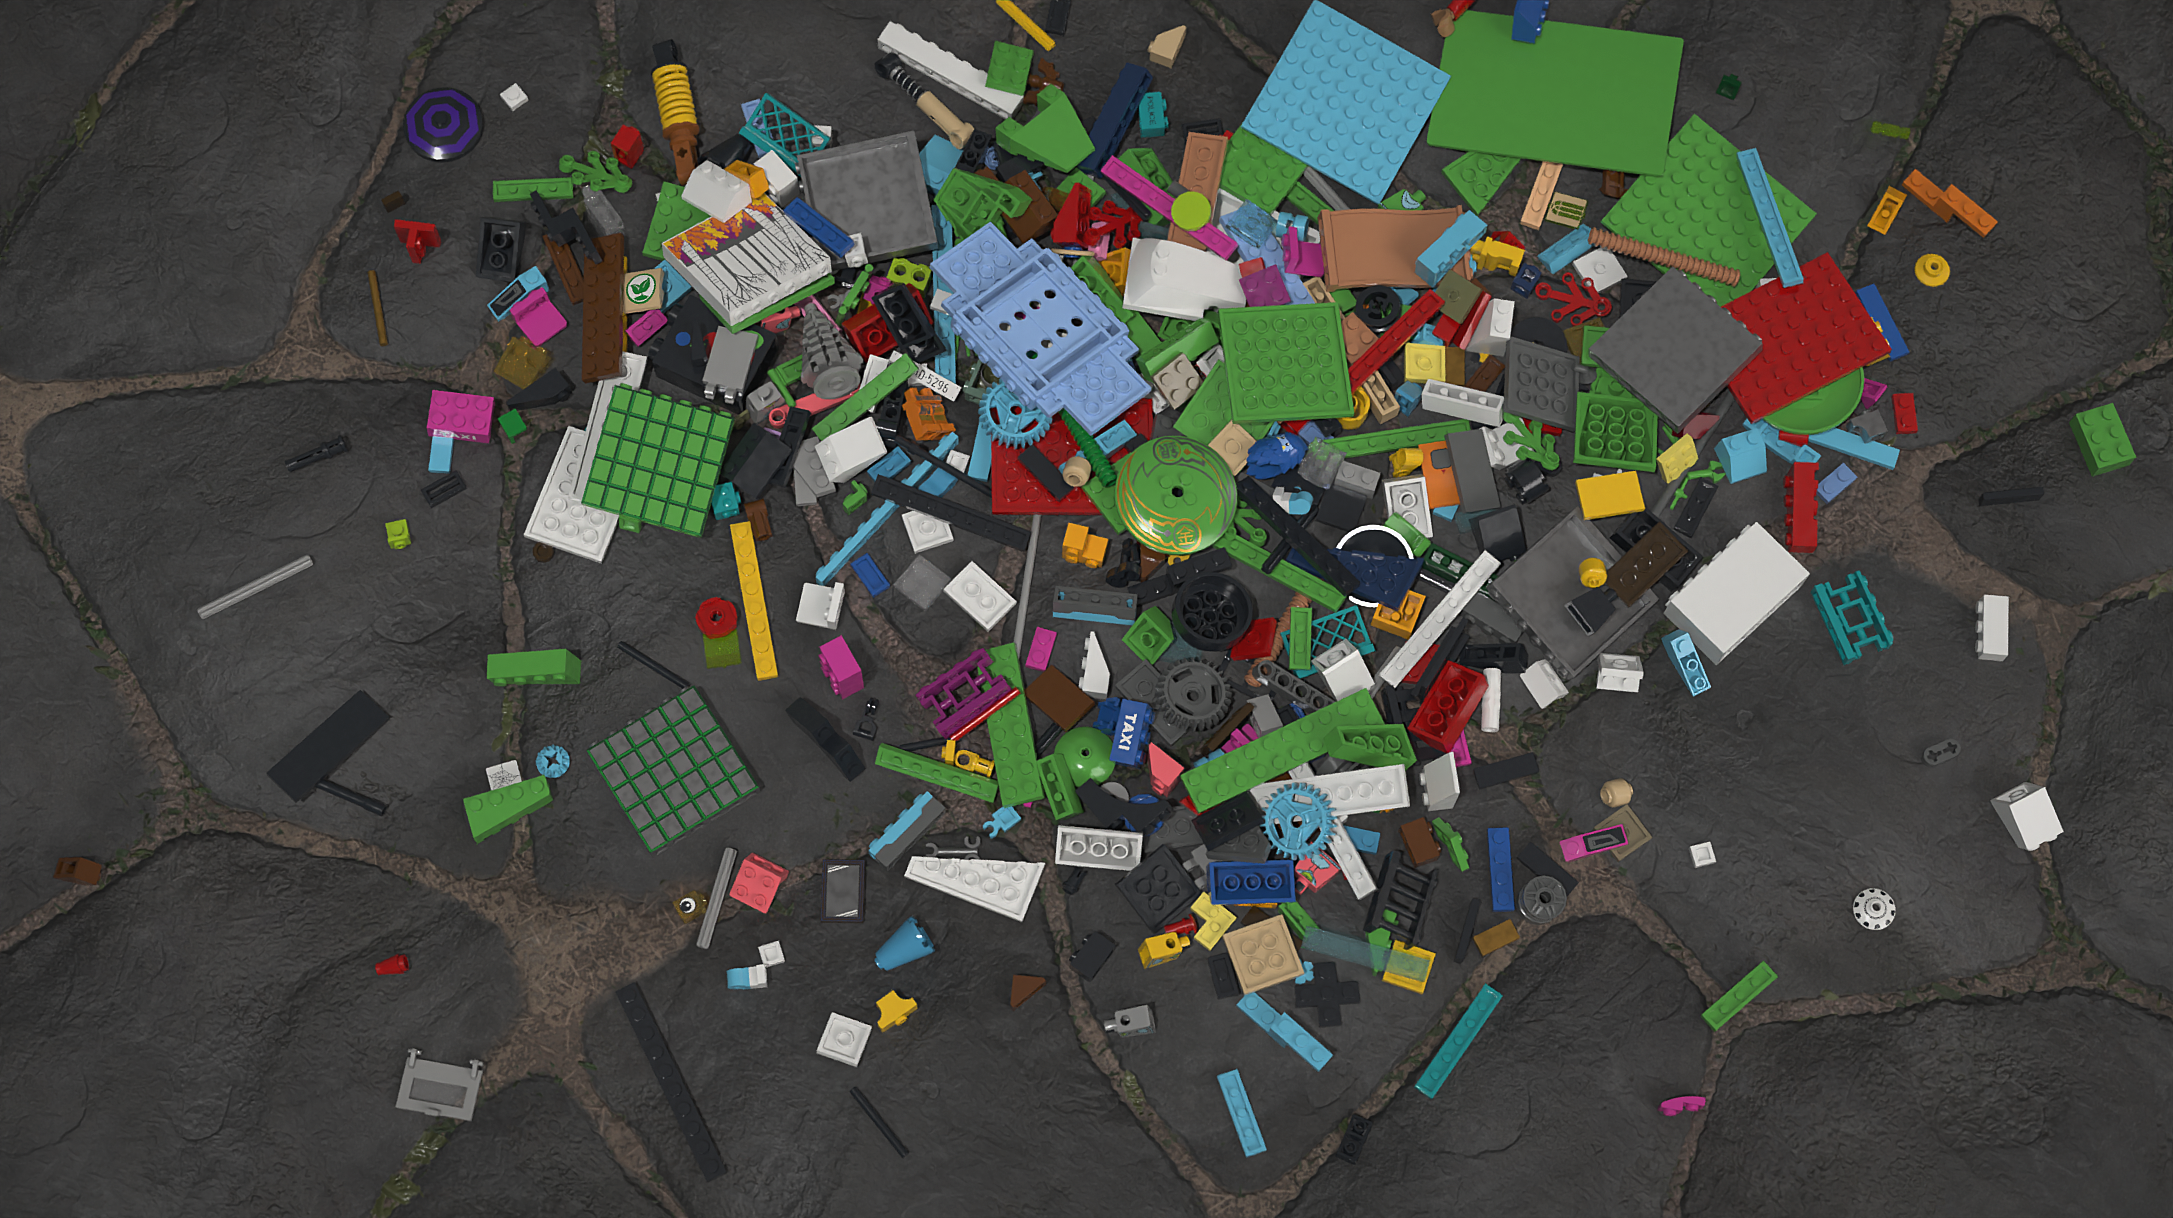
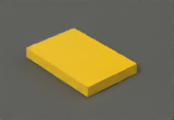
M1636 471L1575 481L1584 520L1645 510Z

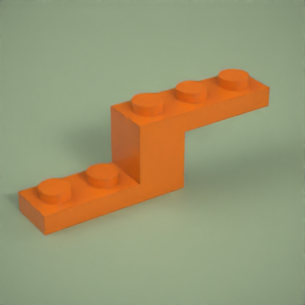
M1916 169L1902 183L1905 189L1944 221L1948 222L1956 215L1983 238L1998 223L1996 219L1953 184L1943 192Z

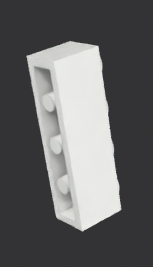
M1428 379L1422 392V408L1500 427L1503 420L1504 396Z

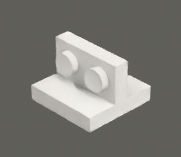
M1600 653L1598 655L1597 689L1638 692L1640 679H1643V668L1639 656Z

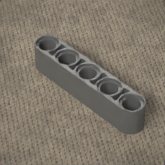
M1269 660L1258 663L1252 670L1253 678L1309 714L1336 702ZM1260 667L1266 668L1267 676L1261 673ZM1278 677L1284 680V687L1279 685ZM1296 688L1301 690L1302 697L1296 695ZM1313 699L1319 702V708L1313 705Z

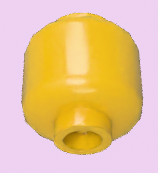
M1587 558L1579 565L1580 580L1585 587L1596 588L1606 582L1607 573L1602 560Z

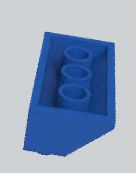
M1517 0L1511 39L1535 43L1536 36L1541 35L1542 24L1540 22L1544 23L1546 11L1544 9H1548L1550 0Z
M1293 860L1266 861L1265 864L1209 862L1206 866L1207 890L1211 905L1296 902Z

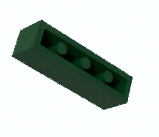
M1432 543L1424 557V563L1421 568L1457 584L1473 563ZM1492 574L1478 591L1492 599L1486 587L1498 576Z

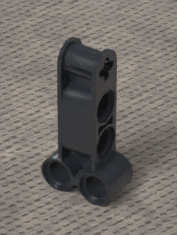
M907 380L884 399L881 417L878 419L876 427L885 448L895 449L898 445L893 441L897 434L899 435V426L903 412L902 405L906 399L904 392L908 390ZM894 415L895 417L889 418L887 416Z

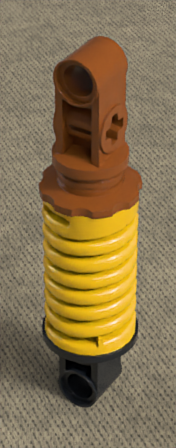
M669 39L652 46L657 66L651 70V77L656 91L658 110L660 111L662 135L665 140L670 141L669 146L674 153L678 180L681 185H686L692 171L699 166L695 148L697 146V139L694 137L699 133V126L696 123L697 118L688 82V67L686 64L678 61L676 44L673 39Z

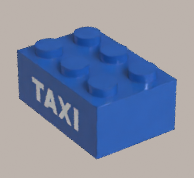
M1127 699L1122 700L1109 759L1111 762L1140 769V766L1144 765L1146 760L1144 748L1145 744H1149L1151 733L1148 732L1149 725L1153 724L1155 712H1152L1153 708L1147 703Z

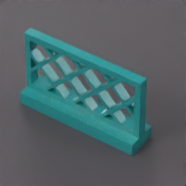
M769 93L764 94L750 119L739 132L766 153L773 150L787 167L796 174L795 163L798 162V158L795 153L801 155V152H815L814 150L816 149L818 151L824 150L831 139ZM767 99L774 104L775 112H765L764 104ZM779 113H788L791 123L782 125ZM776 114L778 126L769 127L766 116ZM756 117H763L765 128L758 129L752 125ZM802 123L806 126L807 134L798 136L796 124ZM792 125L794 137L784 138L782 127ZM779 128L781 139L773 140L769 129ZM818 135L823 138L824 141L821 146L814 147L811 136ZM808 137L810 148L801 150L798 138ZM795 139L797 151L790 152L786 147L785 141Z
M1357 605L1311 621V626L1320 629L1316 639L1311 638V641L1314 642L1311 647L1312 658H1316V656L1312 655L1316 644L1326 648L1327 651L1331 648L1335 637L1341 640L1346 639L1337 634L1341 624L1352 628L1347 640L1354 645L1361 656L1375 651ZM1354 611L1356 616L1353 626L1343 621L1346 613ZM1329 619L1339 622L1334 633L1324 628ZM1290 629L1280 633L1288 658L1289 643L1286 635L1290 633ZM1354 630L1362 633L1365 642L1357 644L1350 641ZM1322 631L1333 635L1328 646L1318 641ZM1310 661L1309 671L1293 670V675L1300 679L1316 673L1317 670Z

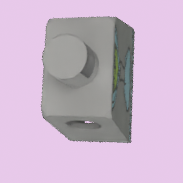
M772 381L747 396L745 410L749 411L751 419L758 425L769 418V414L773 409L787 403Z
M1148 1005L1116 1011L1115 1019L1104 1021L1106 1033L1118 1032L1121 1037L1156 1033L1153 1011Z

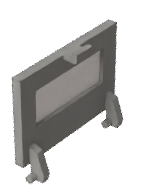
M414 1048L408 1049L411 1057H407L396 1108L422 1112L431 1116H444L472 1122L483 1071L478 1070V1066H483L484 1062L470 1060V1064H473L472 1069L416 1059L417 1054L421 1055L422 1051Z

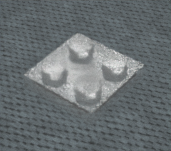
M919 554L893 586L926 612L944 591L943 589L951 582V578Z

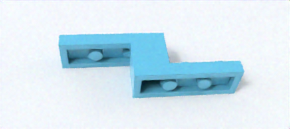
M1255 992L1245 995L1236 1005L1283 1048L1288 1045L1316 1071L1319 1072L1332 1058L1333 1054L1285 1012L1282 1015L1277 1013Z

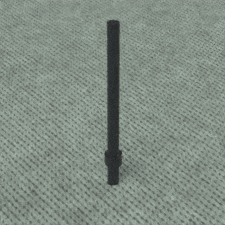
M898 434L893 442L907 449L908 453L913 456L914 454L918 455L992 498L991 488L923 450L914 441L910 442Z

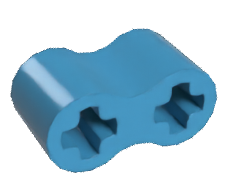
M937 468L918 489L942 498L954 487L958 479Z

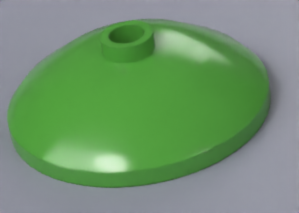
M1074 728L1065 733L1055 747L1054 754H1063L1075 787H1080L1089 778L1097 785H1100L1110 777L1115 768V763L1109 760L1113 743L1106 734L1101 733L1096 728ZM1083 751H1088L1089 755L1083 756L1081 753Z

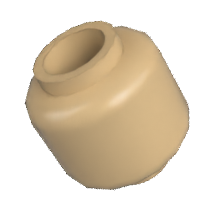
M1075 456L1069 458L1063 469L1062 475L1064 480L1074 487L1085 485L1091 473V465L1083 457Z
M1622 778L1605 782L1600 790L1602 801L1611 808L1628 804L1633 794L1632 786Z

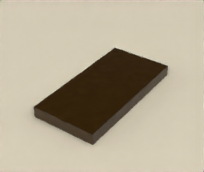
M1659 521L1606 571L1607 579L1605 584L1608 588H1612L1616 592L1617 597L1629 608L1679 561L1688 550Z

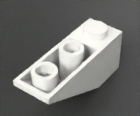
M1091 631L1090 638L1085 640L1084 650H1088V654L1082 660L1081 669L1085 670V675L1080 677L1079 689H1082L1089 697L1106 699L1110 673L1095 633Z

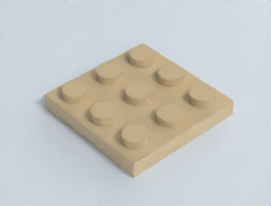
M1282 914L1222 935L1244 996L1304 975V970Z

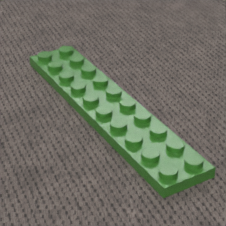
M1364 688L1180 775V779L1199 814L1328 753L1323 738L1336 726L1382 725L1385 723L1367 688Z

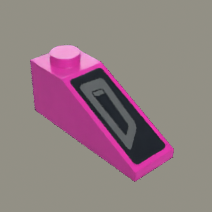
M1623 824L1560 841L1565 860L1568 863L1629 844Z

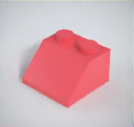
M1151 742L1148 748L1150 783L1153 786L1154 792L1160 796L1163 794L1168 797L1181 781L1180 775L1184 773V767Z

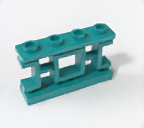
M1860 570L1845 577L1848 586L1833 591L1829 582H1826L1824 585L1821 583L1814 586L1810 592L1843 665L1860 659L1862 653L1859 648L1874 643L1878 652L1883 649H1889L1893 644V635L1890 630H1887L1884 624V616L1882 612L1878 611L1875 596L1869 592L1867 579L1861 574ZM1856 588L1860 598L1851 601L1847 593ZM1840 596L1843 604L1834 609L1830 599ZM1857 606L1864 623L1849 627L1842 611ZM1873 625L1877 635L1868 638L1864 629ZM1856 632L1860 641L1850 645L1846 636Z

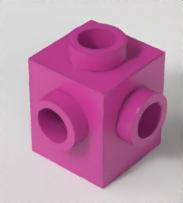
M873 275L869 280L870 284L864 293L863 299L870 301L873 305L872 297L894 283L886 277Z

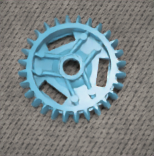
M999 379V385L993 382L992 389L987 387V394H982V400L979 402V407L981 408L978 409V414L980 415L979 422H983L982 429H987L986 436L993 434L992 441L999 439V446L1005 442L1006 448L1013 444L1014 449H1016L1017 445L1021 444L1024 449L1026 442L1030 446L1033 445V439L1038 443L1040 436L1044 437L1046 431H1049L1052 417L1048 419L1038 407L1030 410L1027 406L1022 405L1018 397L1006 388L1005 383L1001 379ZM1013 406H1019L1022 412L1019 415H1014L1010 409ZM996 407L999 425H996L992 420L989 408ZM1034 420L1038 422L1035 428L1022 433V430Z
M1292 783L1291 787L1285 784L1284 790L1277 788L1278 795L1271 793L1270 796L1273 800H1265L1269 807L1261 808L1266 812V815H1261L1265 819V823L1260 824V827H1266V830L1262 833L1269 836L1267 838L1269 842H1273L1271 849L1278 847L1276 854L1280 855L1284 852V858H1289L1291 855V860H1297L1298 856L1300 860H1305V855L1311 859L1313 858V853L1320 855L1319 848L1322 850L1327 849L1324 842L1332 843L1328 836L1336 835L1331 831V828L1337 827L1336 824L1332 823V820L1337 819V816H1331V812L1336 809L1328 807L1332 801H1324L1327 794L1324 793L1319 796L1321 789L1316 788L1313 791V785L1311 784L1307 788L1305 783H1300L1299 788L1297 783ZM1294 794L1311 798L1312 805L1294 802ZM1296 815L1302 819V825L1298 828L1292 824V818ZM1275 818L1279 820L1284 835L1282 839L1277 834ZM1320 827L1322 830L1319 837L1313 844L1309 845L1306 841Z

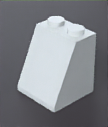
M1495 298L1489 301L1465 351L1504 357L1506 342L1510 339L1514 301Z
M1344 639L1311 660L1336 702L1364 688H1367L1369 691L1371 686L1375 684L1359 651L1347 639Z
M2024 782L1990 800L2019 848L2028 851L2039 848V844L2045 841H2052L2057 838L2058 834L2063 832L2048 793L2043 786Z

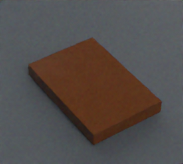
M1050 665L1025 689L1026 698L1064 732H1067L1095 705V702L1053 665Z

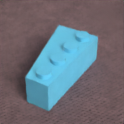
M1470 210L1465 214L1462 213L1456 219L1455 224L1448 227L1442 236L1417 258L1415 273L1433 288L1447 274L1448 270L1486 233L1487 224Z

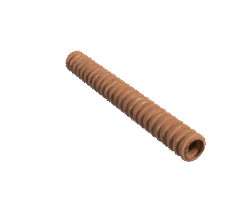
M1593 227L1589 233V245H1592V243L1596 247L1600 245V248L1606 247V250L1612 249L1613 252L1617 250L1620 254L1624 252V255L1630 254V257L1636 256L1637 259L1641 257L1644 261L1648 259V262L1654 261V264L1660 263L1661 266L1665 264L1668 268L1673 266L1683 270L1685 273L1689 272L1691 275L1695 273L1696 276L1701 275L1702 278L1707 277L1708 280L1713 279L1715 282L1719 280V283L1725 282L1726 285L1731 284L1732 287H1735L1739 281V269L1734 270L1732 267L1728 269L1727 266L1722 267L1721 264L1716 265L1715 262L1711 264L1708 260L1704 262V259L1698 260V257L1692 258L1691 255L1687 257L1684 253L1681 255L1680 252L1674 253V250L1668 251L1667 248L1662 249L1661 246L1657 248L1656 245L1650 246V243L1644 244V241L1638 242L1637 239L1634 241L1632 238L1626 239V236L1621 237L1620 234L1615 235L1613 232L1609 234L1608 231L1603 232L1602 229L1597 230L1596 227Z
M1298 592L1292 597V601L1289 602V606L1285 609L1286 612H1283V617H1280V622H1277L1271 656L1254 660V664L1251 665V669L1247 672L1248 675L1244 677L1248 684L1253 687L1261 686V683L1253 678V668L1264 660L1271 662L1277 660V656L1280 655V651L1284 648L1280 633L1290 629V608H1308V603L1312 602L1311 599ZM1260 667L1261 673L1267 676L1266 668Z

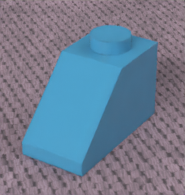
M1406 381L1396 390L1394 396L1400 406L1399 411L1408 417L1422 400L1423 390L1418 384Z

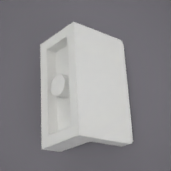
M1546 659L1535 662L1525 673L1520 674L1521 679L1542 709L1554 700L1563 698L1569 693Z

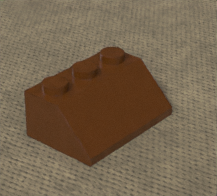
M1026 170L1009 178L1005 182L1006 184L1019 187L1033 199L1022 216L1010 218L1005 212L1001 213L1021 243L1025 244L1030 239H1035L1054 228V221L1058 214Z

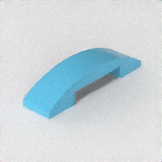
M1747 418L1743 423L1747 431L1757 428L1766 448L1792 465L1794 462L1816 463L1821 457L1820 454L1807 445L1800 447L1778 440L1779 430L1763 419L1751 424Z

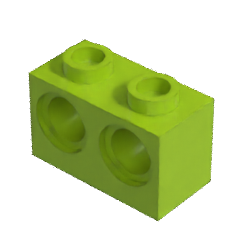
M894 258L886 278L890 279L892 283L912 284L919 290L921 297L925 298L932 280V270L923 264L916 265L904 258ZM898 271L905 272L902 276L896 275ZM917 277L924 278V280L920 282L915 281L914 279Z

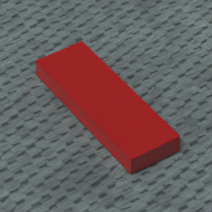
M1482 291L1453 340V343L1461 349H1466L1491 299V295L1486 291Z

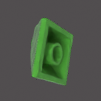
M1156 606L1144 611L1122 638V641L1142 661L1146 659L1152 666L1174 640L1170 620Z

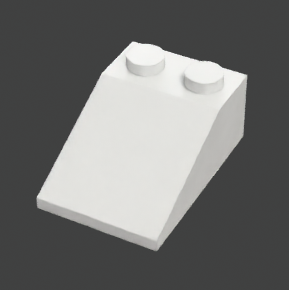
M868 417L828 436L815 446L829 482L845 483L887 453L872 417Z
M1422 474L1382 480L1387 517L1389 518L1393 512H1397L1427 538L1433 537L1425 477Z
M1449 752L1426 764L1422 769V773H1419L1420 785H1424L1425 793H1422L1423 804L1427 805L1428 811L1452 809L1459 796L1460 790L1454 753Z

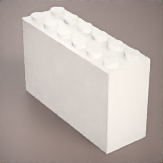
M1757 522L1753 526L1747 525L1740 532L1741 535L1737 539L1733 538L1726 545L1727 548L1723 552L1719 551L1712 558L1709 565L1705 564L1697 572L1698 574L1694 579L1692 577L1688 579L1680 592L1678 590L1674 592L1665 604L1667 608L1664 614L1680 630L1688 632L1692 642L1715 665L1719 664L1803 585L1810 574Z

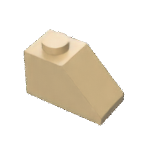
M1182 25L1157 35L1155 42L1151 41L1148 48L1150 61L1172 68L1186 36V26Z

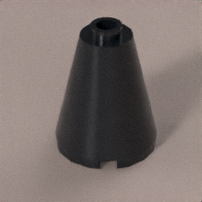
M735 134L703 153L698 158V165L708 160L718 167L725 169L736 160L743 162L751 147L750 141L741 134Z

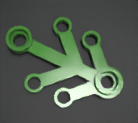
M590 151L587 159L594 168L575 162L571 155H564L559 161V169L562 172L581 171L572 174L571 181L573 184L581 185L582 183L590 182V189L593 191L614 188L616 191L623 193L629 191V188L632 186V180L628 176L623 175L618 169V160L616 158L610 157L606 160V168L611 170L613 175L608 174L599 161L600 154L596 151Z
M1503 412V419L1507 423H1513L1524 436L1517 435L1513 431H1507L1503 436L1506 444L1512 445L1516 442L1524 445L1518 448L1516 456L1521 460H1525L1527 457L1541 462L1544 468L1555 470L1560 461L1559 456L1553 451L1555 438L1550 434H1546L1541 440L1542 423L1532 420L1528 425L1532 431L1531 434L1520 421V416ZM1527 447L1535 449L1536 452L1530 451Z
M1238 496L1237 505L1239 507H1247L1248 504L1245 501H1241L1242 499ZM1236 508L1232 522L1223 534L1224 538L1229 541L1235 539L1236 529L1234 528V521L1250 535L1249 541L1258 547L1263 546L1267 538L1265 531L1261 528L1255 529L1242 517H1250L1257 520L1262 518L1253 509Z

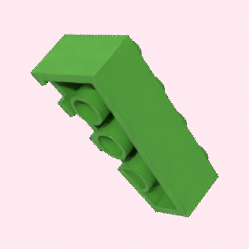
M567 649L488 655L487 679L494 683L495 686H506L507 684H580L581 660Z

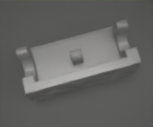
M1268 694L1247 700V703L1250 702L1255 707L1247 716L1258 738L1283 727Z

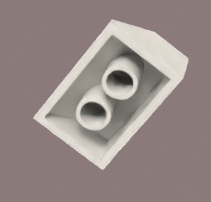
M708 160L692 171L681 196L686 202L722 223H725L752 203L748 183Z

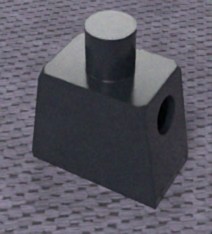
M1596 587L1571 600L1564 606L1587 636H1590L1598 631L1615 611V607L1611 602L1617 598V594L1612 588L1602 592L1599 587Z

